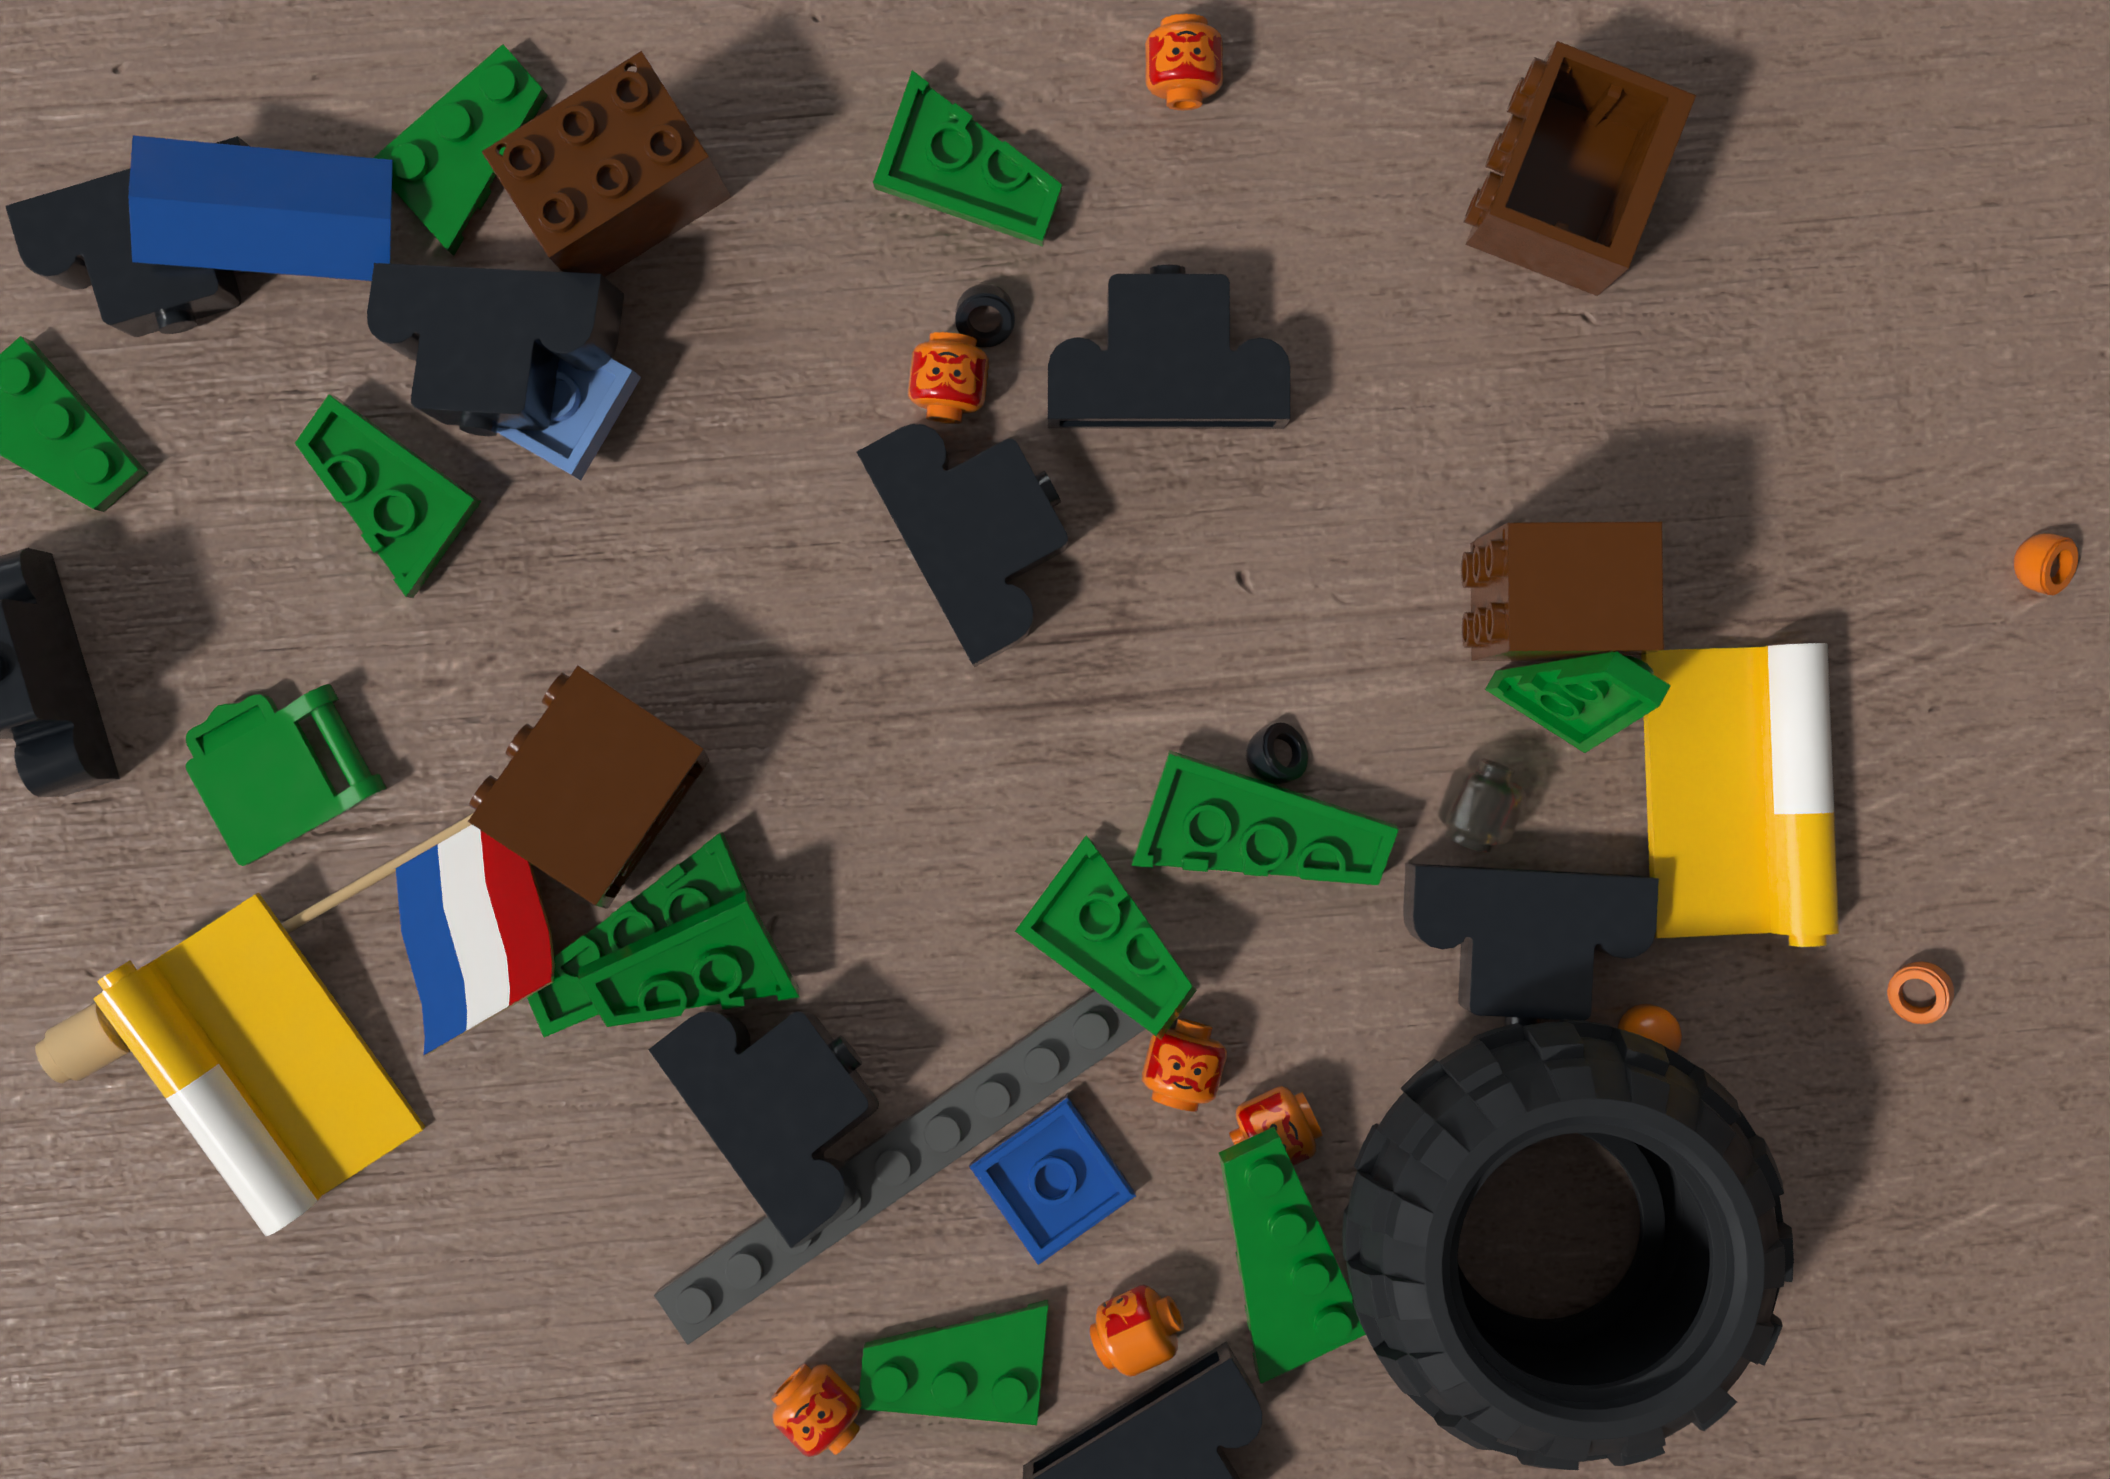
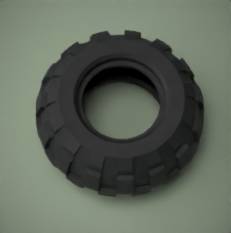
M1569 1019L1524 1026L1515 1023L1476 1035L1471 1039L1470 1044L1457 1049L1440 1061L1433 1059L1416 1072L1400 1088L1403 1091L1402 1095L1388 1110L1380 1124L1372 1125L1362 1144L1354 1164L1357 1172L1349 1204L1344 1209L1342 1229L1343 1257L1347 1263L1349 1284L1353 1296L1352 1302L1360 1324L1379 1360L1401 1391L1432 1416L1438 1426L1476 1449L1495 1450L1515 1456L1522 1465L1560 1470H1579V1462L1606 1458L1614 1466H1626L1665 1454L1663 1446H1666V1437L1673 1435L1690 1423H1693L1699 1430L1705 1431L1721 1419L1737 1403L1727 1392L1740 1378L1750 1361L1757 1365L1759 1363L1765 1366L1782 1329V1321L1773 1314L1780 1287H1784V1281L1792 1282L1794 1253L1792 1227L1783 1222L1779 1196L1784 1194V1189L1775 1160L1765 1139L1756 1135L1740 1111L1737 1100L1721 1083L1704 1069L1651 1039L1614 1028L1607 1024ZM1579 1133L1607 1149L1624 1168L1633 1185L1640 1212V1233L1636 1253L1629 1269L1619 1284L1605 1298L1584 1311L1554 1319H1535L1512 1314L1495 1306L1481 1296L1471 1286L1458 1264V1248L1464 1219L1480 1187L1512 1155L1546 1138L1562 1134Z

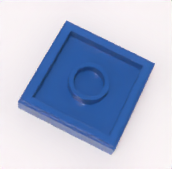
M1068 1095L976 1158L969 1166L1038 1265L1136 1197V1192Z

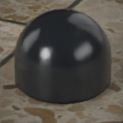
M978 284L967 289L959 298L956 306L955 324L959 334L975 338L977 340V347H993L1004 342L1012 333L1015 324L1014 306L1008 294L1001 288L991 284ZM991 306L1000 312L1002 318L994 330L980 332L972 326L968 315L976 307Z
M1280 722L1267 726L1253 735L1247 746L1246 760L1249 769L1255 777L1261 781L1278 785L1290 782L1303 775L1308 764V751L1300 733L1291 725ZM1275 739L1283 740L1291 747L1292 758L1287 767L1283 766L1275 755Z

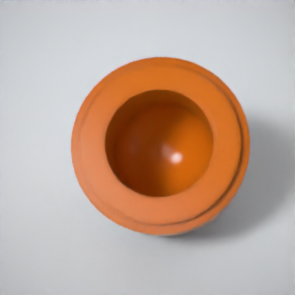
M2050 533L2038 534L2028 538L2019 546L2014 557V570L2019 581L2028 589L2046 595H2056L2064 590L2071 582L2078 565V549L2075 542L2071 538ZM2057 556L2059 560V570L2057 574L2051 578V567L2054 559Z
M1913 962L1905 965L1893 975L1888 984L1887 995L1891 1007L1901 1018L1915 1024H1929L1939 1020L1951 1007L1954 1000V986L1949 975L1939 966L1929 962ZM1910 979H1921L1927 982L1935 991L1936 1002L1928 1007L1910 1005L1906 1002L1902 993L1905 982Z
M1640 1004L1634 1006L1622 1016L1618 1024V1029L1651 1039L1676 1053L1681 1046L1682 1031L1677 1019L1669 1011L1657 1005Z

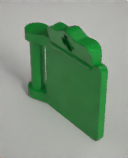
M326 684L307 692L279 711L272 698L261 694L249 696L240 703L218 705L205 722L193 727L186 734V744L193 756L186 763V771L235 861L239 865L245 866L254 863L388 789L380 774H371L334 705L339 698L331 684ZM311 715L350 785L349 788L339 794L335 791L299 724L300 721Z

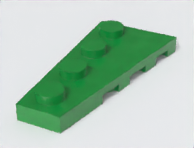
M1169 750L1131 866L1153 868V865L1182 867V870L1208 872V870L1243 872L1244 875L1268 877V874L1295 876L1303 880L1379 885L1399 829L1395 824Z
M723 832L717 834L705 843L703 847L683 862L677 864L655 883L625 903L607 919L554 957V982L527 997L543 1037L599 1015L578 980L580 967L743 891H746L751 900Z
M1275 1127L1219 1152L1230 1223L1233 1227L1237 1252H1235L1237 1265L1242 1279L1246 1303L1244 1306L1247 1324L1251 1333L1254 1351L1252 1353L1254 1366L1260 1384L1366 1335L1354 1308L1353 1296Z

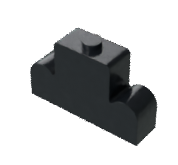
M238 136L217 142L218 144L250 146ZM130 169L5 206L19 255L25 266L35 274L68 289H85L92 285L103 322L128 335L140 337L157 331L163 334L185 332L197 326V319L234 309L241 304V295L233 270L132 262L128 198Z
M374 263L367 309V324L371 333L378 340L408 359L416 361L411 404L418 410L445 425H459L461 431L479 436H496L498 428L542 431L549 427L551 421L559 359H563L575 369L592 371L606 365L614 356L619 339L624 293L602 274Z
M1180 265L1153 266L1150 268V274H1114L1109 279L1107 292V350H1101L1100 346L1090 339L1076 337L1066 339L1057 345L1049 358L1048 428L1284 429L1290 420V363L1288 355L1282 346L1271 339L1259 337L1247 340L1238 346L1236 351L1230 349V282L1224 274H1185V267Z
M923 424L903 426L858 450L856 453L974 668L1023 641L1033 627V607L1030 598L1022 589L1012 584L1007 585V583L1063 553L1068 544L1067 533L1053 509L1054 506L1061 503V500L1047 473L1043 471L1035 476L1018 443L1013 439H1005L948 470L949 458L943 439L934 429Z
M25 548L0 556V739H13L15 741L14 758L16 768L22 782L33 795L38 797H64L119 780L120 776L53 554Z
M1405 863L1403 917L1410 935L1421 943L1438 949L1454 948L1461 944L1458 1002L1461 1007L1474 1015L1505 1017L1504 1026L1515 1023L1522 1026L1538 1024L1542 1022V1019L1585 1021L1591 1016L1594 949L1622 959L1635 958L1648 950L1654 941L1656 933L1659 878L1642 875Z
M711 1011L700 1012L688 1018L648 1049L790 1248L807 1243L845 1213L852 1205L856 1194V1180L851 1169L842 1161L825 1158L824 1152L876 1112L879 1107V1101L856 1069L862 1065V1061L843 1036L840 1035L834 1040L815 1015L794 1012L751 1045L750 1034L746 1026L738 1018Z
M1224 1342L1023 1465V1479H1240L1220 1445L1225 1448H1239L1248 1445L1257 1437L1262 1426V1411L1253 1384L1228 1343Z

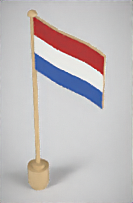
M473 814L281 923L287 933H290L396 872L401 933L422 1004L425 1035L424 1056L431 1054L554 982L555 962L552 933L532 865L470 824L468 820ZM96 1002L48 1029L45 1033V1038L37 1042L35 1046L36 1055L43 1070L58 1083H65L70 1079L80 1081L131 1052Z

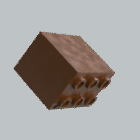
M1557 41L1544 60L1534 57L1525 78H1520L1507 108V112L1512 115L1504 132L1498 134L1485 165L1486 168L1494 170V172L1490 171L1482 188H1477L1463 221L1472 226L1465 245L1598 296L1630 267L1696 95Z
M642 51L482 151L543 250L562 272L602 274L606 277L731 198L708 154ZM630 67L637 68L636 72L627 70ZM506 147L502 156L499 152L501 148Z
M1662 522L1506 523L1470 543V552L1463 553L1461 580L1463 588H1471V612H1464L1462 642L1464 648H1471V661H1559L1614 651L1624 656H1637L1664 650Z
M577 665L570 677L565 673H561L551 684L542 699V704L548 708L534 728L529 724H525L515 735L506 750V755L512 759L499 778L496 779L490 775L479 786L469 803V806L475 812L468 822L593 905L608 909L710 760L702 747Z

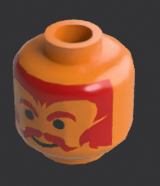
M1175 14L1163 18L1160 22V27L1152 30L1145 43L1146 85L1148 90L1153 95L1166 99V106L1170 109L1184 111L1200 108L1202 106V99L1214 95L1223 83V41L1221 34L1217 29L1209 26L1207 19L1200 15Z
M934 332L930 333L929 341L918 344L913 350L908 397L917 406L927 409V420L946 424L962 423V414L976 412L984 405L989 358L984 351L976 347L977 340L975 338L958 333Z
M1178 1018L1176 1028H1169L1161 1040L1152 1035L1142 1071V1081L1153 1091L1151 1096L1153 1101L1176 1109L1197 1112L1199 1104L1209 1103L1215 1099L1227 1059V1050L1220 1042L1210 1038L1213 1027L1200 1022Z
M1283 1086L1276 1087L1241 1103L1237 1107L1235 1115L1239 1128L1229 1132L1234 1145L1275 1127L1293 1166L1314 1156L1316 1152L1315 1139L1323 1136L1303 1092L1294 1096L1291 1090Z
M1139 1285L1098 1306L1096 1322L1090 1325V1336L1099 1359L1107 1369L1116 1368L1120 1373L1132 1377L1167 1362L1176 1355L1178 1351L1177 1333L1184 1330V1323L1176 1303L1170 1296L1161 1298L1151 1287Z
M806 1363L802 1364L783 1382L771 1398L776 1404L772 1414L774 1425L807 1457L817 1456L826 1449L837 1455L854 1439L860 1430L854 1419L860 1411L861 1400L858 1394L827 1364H819L813 1368H810Z

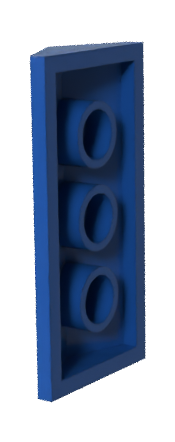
M133 135L128 195L132 262L372 281L374 263L391 264L393 160Z

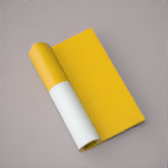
M1805 643L1746 648L1674 649L1642 654L1641 660L1652 668L1654 675L1671 685L1661 705L1643 716L1649 876L1659 878L1657 925L1654 938L1773 933L1788 935L1789 946H1826L1827 935L1839 933L1828 644Z
M259 892L138 970L130 960L97 981L103 992L93 998V1000L265 1236L277 1232L311 1208L324 1194L425 1128L423 1122Z

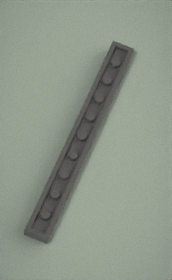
M1092 990L845 1160L843 1163L851 1169L856 1180V1194L853 1203L845 1213L807 1243L790 1248L766 1215L658 1289L654 1297L686 1344L689 1345L1144 1031L1145 1028L1096 991Z

